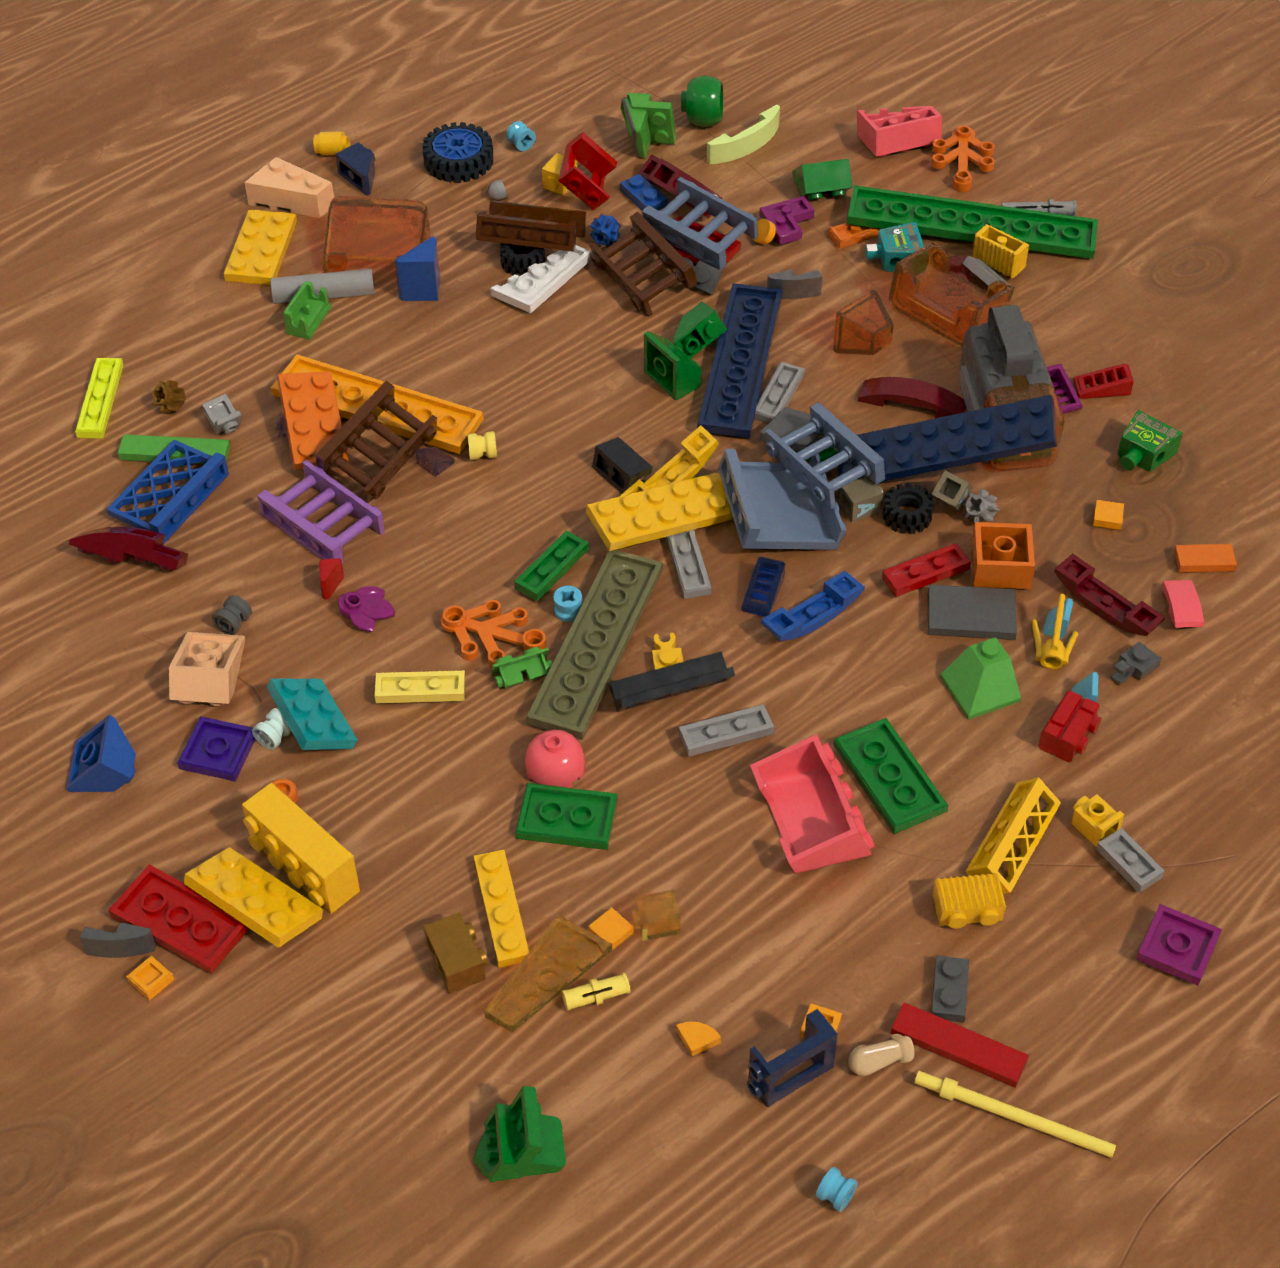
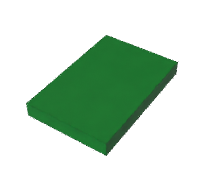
M527 783L515 832L516 839L608 850L618 794Z

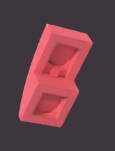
M1192 580L1163 581L1162 592L1169 603L1168 615L1174 627H1204L1200 600Z

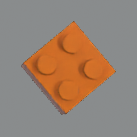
M975 522L971 542L973 587L1031 589L1035 570L1032 524Z

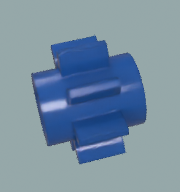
M601 214L598 219L594 218L590 225L593 229L590 236L599 245L610 246L612 241L616 242L621 235L618 232L621 226L614 217L609 215L604 216Z

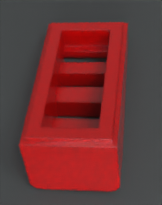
M1121 364L1075 376L1073 382L1079 399L1131 395L1133 377L1129 365ZM1085 384H1089L1090 388H1086Z

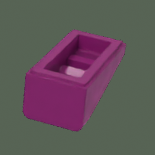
M1062 364L1047 367L1051 381H1055L1052 383L1054 388H1060L1059 390H1054L1053 395L1058 415L1082 409L1083 405ZM1058 395H1065V397L1058 398ZM1067 401H1069V402L1071 403V404L1064 405V406H1062V404H1061V403L1067 402Z

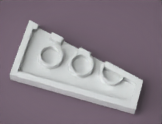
M577 245L574 252L558 250L547 256L546 262L535 263L529 266L528 272L518 276L515 274L507 279L508 283L500 287L497 284L491 287V296L528 313H532L590 262L592 253Z

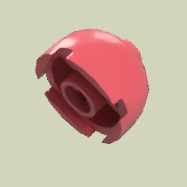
M547 730L536 735L527 746L524 762L526 774L530 781L532 779L534 782L542 785L570 788L572 787V782L583 777L585 770L584 752L582 745L572 734L564 730Z

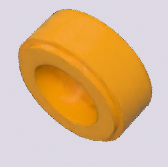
M760 219L757 221L758 237L752 239L761 245H766L774 238L776 227L773 222L767 219Z

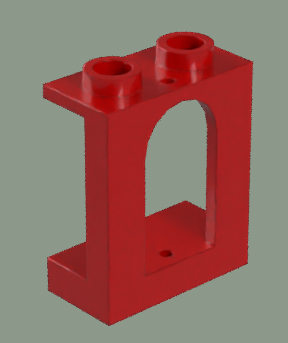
M582 132L566 145L558 181L589 208L595 210L610 199V195L603 190L605 176L616 168L617 161ZM575 160L591 172L590 178L574 166Z

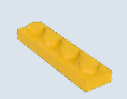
M505 850L475 855L474 864L498 968L530 962V953Z

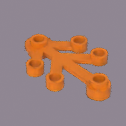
M968 126L956 127L952 130L951 137L946 140L935 139L933 141L932 151L936 154L932 157V167L943 169L946 164L958 158V171L953 176L952 187L956 191L967 192L972 186V176L968 172V159L978 165L982 171L991 172L995 164L994 158L991 157L994 154L995 145L992 142H981L975 138V131ZM954 145L958 146L956 149L948 152L947 154H943L946 152V149ZM971 145L975 149L979 150L980 154L984 157L978 155L976 152L968 148V146Z
M488 600L485 604L466 611L460 606H449L440 617L442 628L448 632L455 633L461 645L462 658L467 661L475 660L479 655L478 645L476 642L471 641L467 630L478 634L488 653V664L491 668L493 664H496V660H493V658L505 656V653L498 648L494 638L523 646L525 651L534 647H539L540 650L546 648L545 633L539 629H530L521 634L501 628L510 624L517 627L526 625L528 613L522 607L514 608L511 612L501 615V603L497 600ZM482 616H486L487 618H489L488 620L482 622L475 620Z

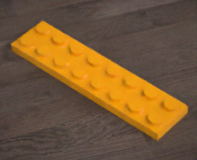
M298 354L282 372V374L331 371L340 417L350 419L385 382ZM276 380L271 386V392L273 396L280 397ZM392 384L394 386L395 402L423 423L432 415L437 417V433L429 443L425 442V444L461 454L468 443L467 434L475 433L484 420L482 411ZM383 411L378 416V421L397 435L410 439L417 432L390 411Z

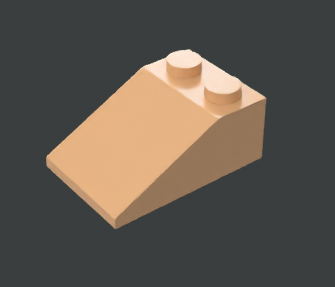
M187 632L169 666V700H177L183 704L194 702H208L213 706L229 704L236 687L245 636Z

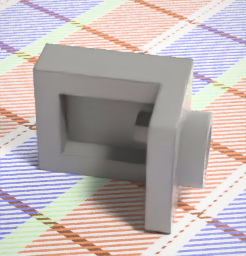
M226 394L202 404V410L216 435L223 432L225 434L231 433L241 424L242 414L240 411H235Z

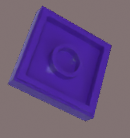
M200 716L177 762L179 769L236 782L256 740L252 733L253 728Z

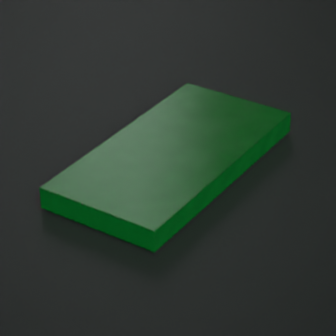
M887 718L834 739V747L894 834L948 812L949 805Z

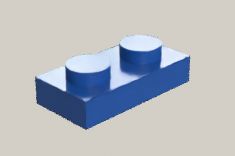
M640 174L620 182V191L642 211L648 205L656 210H661L668 205V199Z

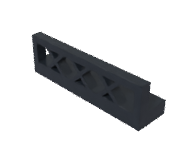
M721 651L609 683V688L616 711L621 712L727 682L735 676L733 667H726Z

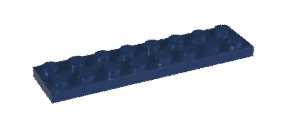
M732 284L723 320L727 330L719 336L697 428L701 425L709 433L745 438L751 437L783 289Z
M1046 395L858 434L857 436L884 459L885 480L883 481L1057 447L1054 399L1052 395ZM848 461L838 465V477L856 466Z

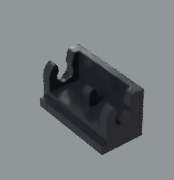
M619 437L595 447L592 468L621 494L637 480L652 473L653 467Z

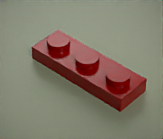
M955 543L882 571V579L895 597L970 570L971 561L958 544Z

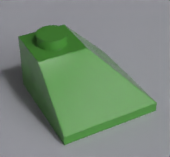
M996 637L969 646L940 674L943 683L968 720L1021 701L1011 659Z

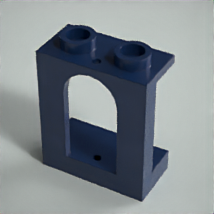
M818 1009L806 1015L804 1041L768 1063L755 1046L750 1048L747 1086L756 1099L761 1098L767 1107L834 1067L838 1034ZM808 1059L814 1062L810 1067L773 1088L777 1080L791 1069Z

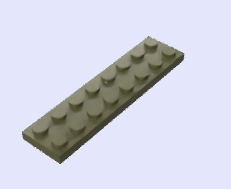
M618 550L608 552L526 716L527 724L546 730H564L575 738L583 740L662 574L663 562Z

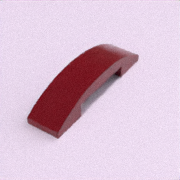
M878 377L864 380L858 397V402L884 407L885 401L889 400L936 410L935 418L964 413L966 410L964 399L955 393L935 384L903 377Z
M1073 553L1055 568L1054 573L1082 604L1104 620L1123 630L1148 636L1165 619L1164 615L1145 602L1141 601L1135 605L1093 576L1095 568Z

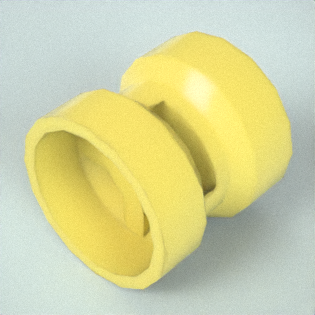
M494 431L486 432L484 436L477 435L476 433L467 434L470 460H478L483 455H486L488 458H497Z

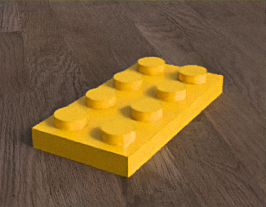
M248 210L224 271L225 281L271 285V278L277 277L297 223L296 214Z
M231 847L185 873V885L278 948L322 919L323 909Z

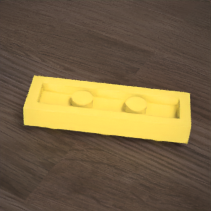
M465 670L376 673V703L465 701Z

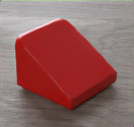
M340 558L323 559L319 562L320 586L324 600L331 597L344 578L343 565Z

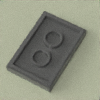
M929 584L928 635L978 638L996 637L997 639L1016 640L1015 589Z

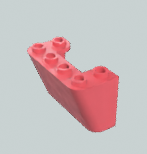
M815 734L750 765L758 787L769 803L782 837L779 840L788 863L796 874L873 855L871 849L876 847L869 831L865 828V820L857 805L852 807L850 799L855 797L848 782L842 783L840 775L844 774V771L828 742L822 744L818 735Z

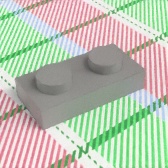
M1122 828L1098 842L1096 850L1138 893L1163 878L1165 871Z

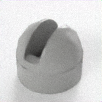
M501 179L489 185L488 194L492 199L502 200L508 197Z

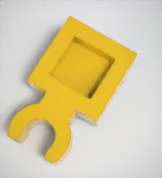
M673 632L670 633V640L668 642H662L659 640L658 634L654 635L655 650H652L654 670L683 662L681 648H675L676 636Z

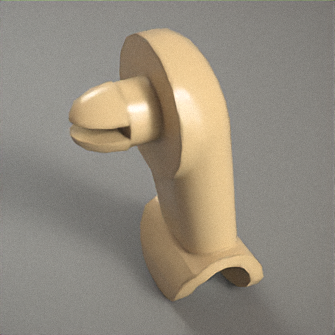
M892 1034L891 1040L868 1046L859 1045L849 1054L848 1064L850 1070L857 1075L867 1076L896 1061L900 1063L910 1062L914 1058L913 1042L908 1036Z

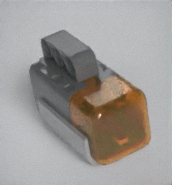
M1018 305L990 307L987 323H983L981 326L969 327L964 335L959 384L967 412L1052 395L1055 408L1057 447L987 460L985 462L990 463L994 469L1001 471L1052 465L1061 447L1064 432V414L1033 327L1030 322H1024Z

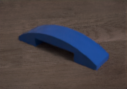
M843 571L824 582L823 591L789 611L783 607L761 619V624L780 641L799 638L822 627L839 615L860 596L865 586L848 572Z

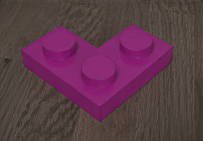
M805 196L761 207L759 216L761 219H767L775 224L776 232L774 237L779 245L802 239L803 231L797 222L814 218V209Z

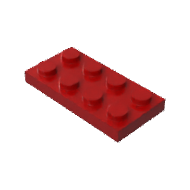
M150 864L108 910L110 917L118 922L150 928L154 941L157 944L211 974L250 929L183 882Z

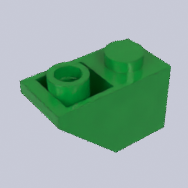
M700 302L681 318L673 338V343L675 346L680 347L691 359L727 329L716 311L704 302Z

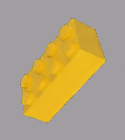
M272 782L242 804L245 815L243 822L249 831L248 841L257 852L262 850L275 869L284 870L291 883L298 889L302 887L308 893L313 903L319 907L323 906L332 914L360 892L354 856Z

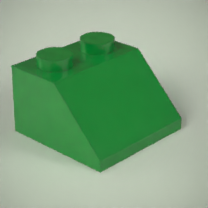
M849 159L803 164L792 171L800 196H808V200L823 198L822 194L831 193L832 197L846 195V191L853 188Z
M649 331L644 333V372L675 400L701 387L702 370L696 361L690 359L680 347L675 346L669 339Z

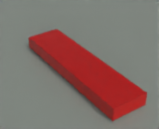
M905 1002L898 1013L890 1033L891 1035L900 1034L908 1036L913 1044L1015 1088L1029 1057L1028 1054Z

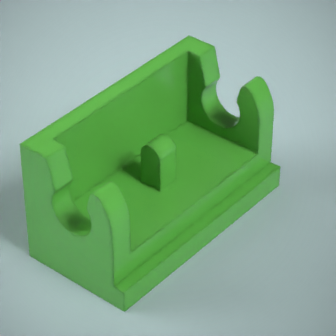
M305 281L283 312L286 334L308 340L311 339L332 308L328 302L327 291L324 287H321L319 290L320 295H317L313 291L312 282Z

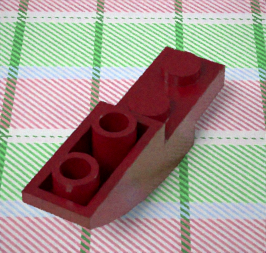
M652 154L638 173L648 182L675 198L679 195L677 179L682 177L722 199L721 196L690 175ZM688 202L684 203L692 209L696 207ZM704 212V213L702 214L703 216H705V217H707V218H709V217L711 216L710 214H708V213H706V212Z
M135 527L94 529L81 533L69 540V545L77 547L79 552L98 554L110 563H120L132 556L137 561H150L159 564L158 567L163 570L175 571L184 566L188 558V553L163 545L165 534Z

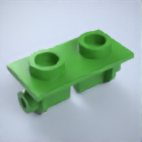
M534 647L524 651L522 656L515 658L504 656L496 660V664L492 665L491 676L498 674V676L494 677L497 687L503 686L506 689L524 683L521 673L526 671L529 681L547 676L552 666L551 660H545L549 653V648L540 650L539 647Z

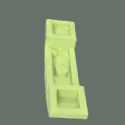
M775 105L760 113L759 122L739 134L729 137L724 133L708 142L707 163L719 164L733 161L749 155L765 145L778 130L780 106Z

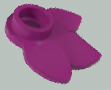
M362 587L356 592L342 594L338 600L340 613L345 618L351 619L355 627L364 631L373 632L375 620L387 619L395 615L393 606L383 599L385 591L379 587Z

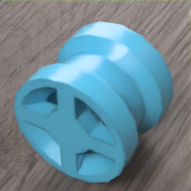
M521 121L512 123L506 132L507 140L520 151L530 149L536 140L535 132L527 128Z
M562 586L555 591L553 596L555 604L554 613L559 620L572 622L582 606V594L574 586Z
M833 1166L822 1179L817 1189L816 1197L822 1201H830L833 1203L834 1209L842 1212L852 1199L858 1187V1181L853 1178L847 1179L843 1177L841 1171Z

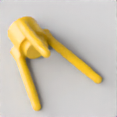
M1064 594L1059 596L1053 639H1048L1042 646L1037 620L1033 619L1031 621L1036 646L1035 659L1048 669H1059L1063 665L1068 664L1069 655L1078 636V632L1074 631L1066 647L1059 640L1065 602Z

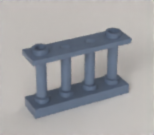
M679 177L677 179L679 195L661 211L648 205L642 211V215L668 243L700 261L722 270L727 266L726 249L743 233L754 239L758 237L757 218L700 188L695 183ZM685 202L696 206L681 221H676L669 217ZM704 212L715 217L699 232L689 228ZM724 222L734 227L720 242L708 239Z
M819 402L810 406V423L780 438L771 429L765 431L767 442L765 443V448L769 456L775 457L813 492L819 502H823L830 509L836 507L834 492L862 476L870 478L875 484L885 480L884 459ZM814 432L824 437L797 453L789 447ZM830 446L832 448L835 447L839 451L836 455L814 467H811L805 461ZM846 461L852 462L856 466L830 482L821 476Z

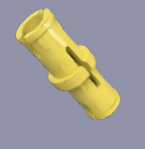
M622 973L621 975L599 981L594 978L589 980V984L562 990L561 992L565 1008L569 1011L591 1003H595V1005L603 1004V1000L631 993L626 973ZM610 987L608 990H604V991H601V992L593 993V994H590V995H587V996H582L583 994H586V993H590V992H593V991H597V990H601V989Z

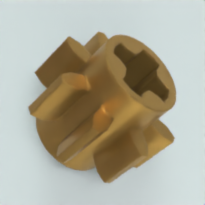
M159 381V385L154 388L152 393L153 404L160 406V412H178L185 402V389L178 387V381Z

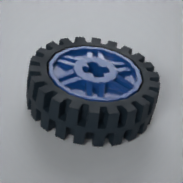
M456 122L451 123L450 127L444 124L441 125L442 129L436 127L433 129V132L430 131L423 140L424 165L427 172H430V175L433 177L437 176L438 180L442 181L445 178L446 182L451 183L452 179H455V183H461V179H464L465 182H469L470 177L476 180L479 178V174L485 175L486 170L489 171L491 165H493L492 138L486 130L483 131L482 127L478 126L475 128V124L470 123L466 126L465 122H460V126H456Z

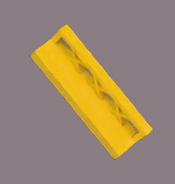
M1039 777L1016 783L965 871L971 876L997 873L1003 894L1011 893L1061 804ZM1040 795L1048 803L1044 812H1040L1038 800ZM1028 817H1032L1034 829L1030 835L1027 834L1026 827ZM1019 839L1021 854L1019 857H1015L1013 843ZM1002 862L1007 864L1008 877L1006 880L998 872Z

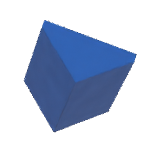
M432 236L395 259L399 299L402 301H438L440 269L437 239Z

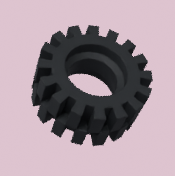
M500 243L502 269L505 268L506 273L511 272V275L520 273L521 276L528 272L529 266L545 262V249Z
M902 483L897 484V489L894 486L891 487L890 491L885 494L883 504V520H886L885 524L887 526L892 525V530L895 532L898 528L901 529L900 533L905 534V530H909L910 534H915V529L920 533L924 527L928 528L932 521L934 500L933 496L928 494L926 488L920 490L921 485L916 484L914 488L911 487V483H906V487H903ZM911 506L916 508L917 510L906 511L899 507Z

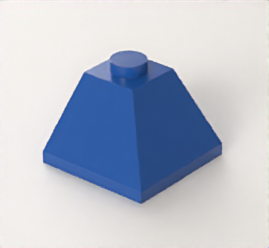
M108 715L75 741L66 786L67 791L114 792L125 783H129L134 777L136 753L115 717Z

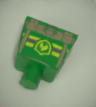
M1138 410L1121 437L1118 455L1121 457V466L1129 471L1133 470L1136 466L1147 472L1153 471L1178 452L1183 432Z

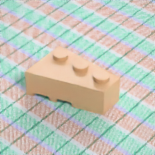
M277 157L244 182L249 206L256 207L257 203L269 205L271 210H278V207L291 209L293 214L321 218L335 206L332 182Z

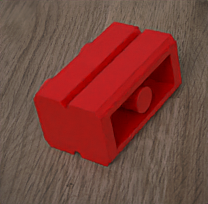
M1070 690L1067 691L1041 732L1038 745L1040 750L1051 755L1055 754L1056 757L1066 762H1072L1076 753L1082 755L1089 742L1087 735L1089 732L1095 734L1101 723L1102 718L1098 717L1099 703L1088 698L1083 699L1081 695Z

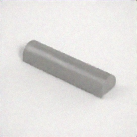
M372 268L271 278L274 304L291 302L305 281L312 282L313 291L317 295H320L319 290L321 287H324L327 291L328 299L374 294Z

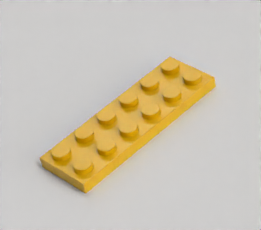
M719 472L587 504L586 508L588 517L609 551L734 520Z

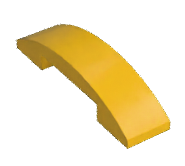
M700 425L681 442L683 449L646 482L643 483L640 479L637 480L620 496L692 479L714 453L719 444L718 441Z

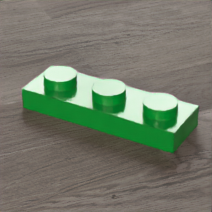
M566 530L514 581L515 589L538 601L589 550V542Z

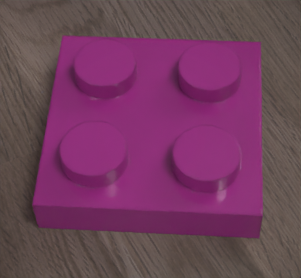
M1160 904L1139 949L1136 960L1199 986L1222 929Z

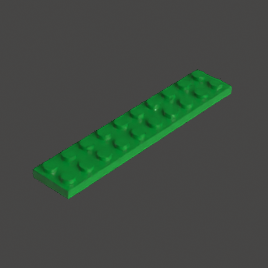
M854 185L847 224L879 229L916 222L922 235L971 242L975 241V234L988 224L1029 244L1028 249L1030 251L1093 259L1095 254L1098 219Z

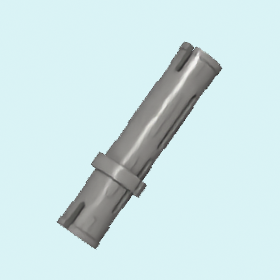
M1048 199V202L1001 203V206L1070 216H1075L1077 211L1076 200L1054 201V199Z

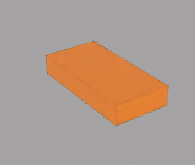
M1232 544L1175 545L1174 555L1179 573L1227 572L1236 570L1237 562Z

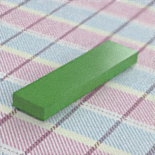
M124 434L118 450L119 460L153 462L173 440H177L211 456L216 452L225 456L227 461L231 446L229 440ZM176 450L170 457V460L186 457V455ZM197 462V463H192V464H205V463H204V462Z

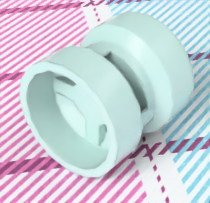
M277 708L271 709L266 715V720L259 722L252 729L255 739L268 750H275L281 743L282 736H288L292 732Z

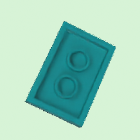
M270 679L266 688L302 750L354 748L358 739L322 679Z

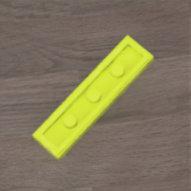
M96 358L75 430L77 438H104L124 366L122 358Z

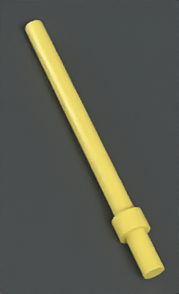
M922 1071L917 1073L914 1083L940 1093L939 1097L950 1101L953 1098L1104 1156L1113 1157L1116 1148L1115 1144L958 1085L959 1082L945 1077L943 1080Z

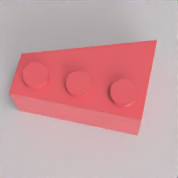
M933 106L902 107V112L890 113L885 108L880 109V113L865 114V110H857V136L876 157H884L899 151L906 152L921 146L928 147L933 144L935 139H941L942 115Z

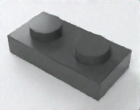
M936 955L931 1014L948 1021L964 1023L969 959Z

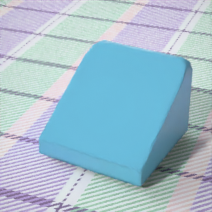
M1070 598L1064 602L1060 632L1061 639L1066 635L1073 607V599ZM1057 606L1047 614L1043 628V634L1053 636Z
M1092 672L1077 683L1071 691L1081 695L1083 699L1088 698L1096 702L1099 675L1096 672Z

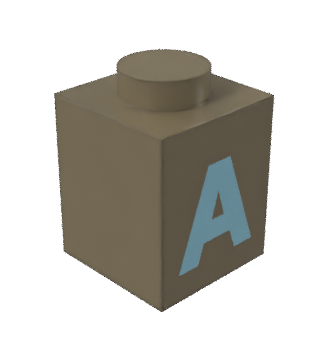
M945 470L931 495L937 501L961 512L963 503H966L969 493L974 488L969 482Z
M863 477L840 488L839 505L850 521L855 522L881 512L884 492L879 484H875L868 477Z

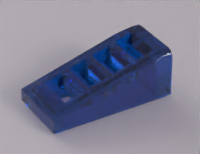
M758 557L741 611L764 617L770 615L785 577L784 562ZM752 599H757V600L765 601V602H767V603H766V604H763V603L755 602V601H752Z

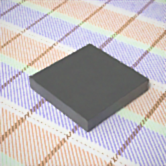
M785 407L760 431V440L766 442L765 431L771 429L780 438L810 423L811 414ZM814 432L789 447L799 452L824 437Z

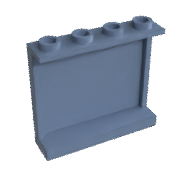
M735 449L724 450L718 470L742 548L838 549L841 539L846 535V525L841 520L837 502H835L836 507L830 509L823 502H819L813 492L781 463L739 462ZM819 454L811 457L809 462L811 467L821 463ZM822 474L821 476L827 480L826 474Z

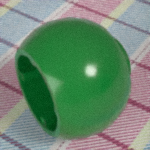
M707 75L697 76L688 82L687 91L681 92V112H686L687 120L691 124L706 128L717 125L722 121L723 83L719 79Z

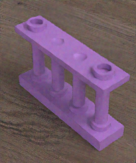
M306 460L302 463L305 478L280 497L272 495L267 490L257 495L260 513L322 560L340 558L343 564L342 546L368 527L379 535L384 533L383 514L377 507L369 505L328 476L321 467L314 466ZM311 487L321 492V494L299 510H293L287 506V504ZM330 500L340 506L317 524L305 519ZM349 513L358 519L356 523L336 538L324 533Z

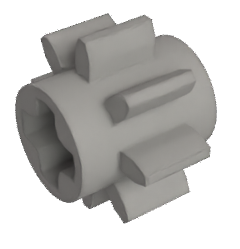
M980 489L979 495L970 492V497L966 503H963L968 512L965 517L974 519V523L984 522V519L993 522L996 512L1000 511L995 503L998 498L989 495V492Z

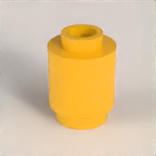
M343 131L320 132L315 134L313 138L314 151L316 154H321V156H336V153L350 147L349 137L345 136Z

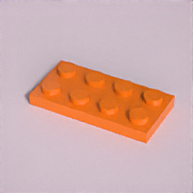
M331 371L278 374L277 382L294 470L303 469L302 463L306 460L316 466V454L342 427ZM346 450L343 453V458L349 462Z

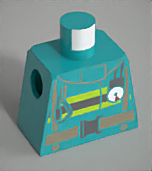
M912 222L880 229L878 231L877 243L865 245L866 259L879 258L882 268L886 272H924L926 251L917 223Z

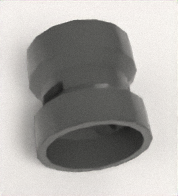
M231 595L225 600L224 608L217 610L212 616V622L224 634L235 635L241 628V622L247 621L251 616L252 608L241 597Z

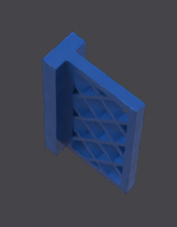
M173 440L106 509L107 513L133 527L165 534L164 545L229 475L225 456L217 452L211 456L177 440ZM176 450L186 455V457L170 460V457ZM192 463H205L201 468L191 469ZM188 465L187 471L172 473V467ZM168 468L169 474L153 477L157 470ZM190 478L185 485L175 487L174 481ZM171 482L172 488L155 490V485ZM152 487V492L136 495L140 488ZM173 496L168 503L158 505L157 499ZM154 500L155 506L139 509V502ZM124 505H135V510L125 512L119 510ZM156 514L149 523L140 519L141 516Z

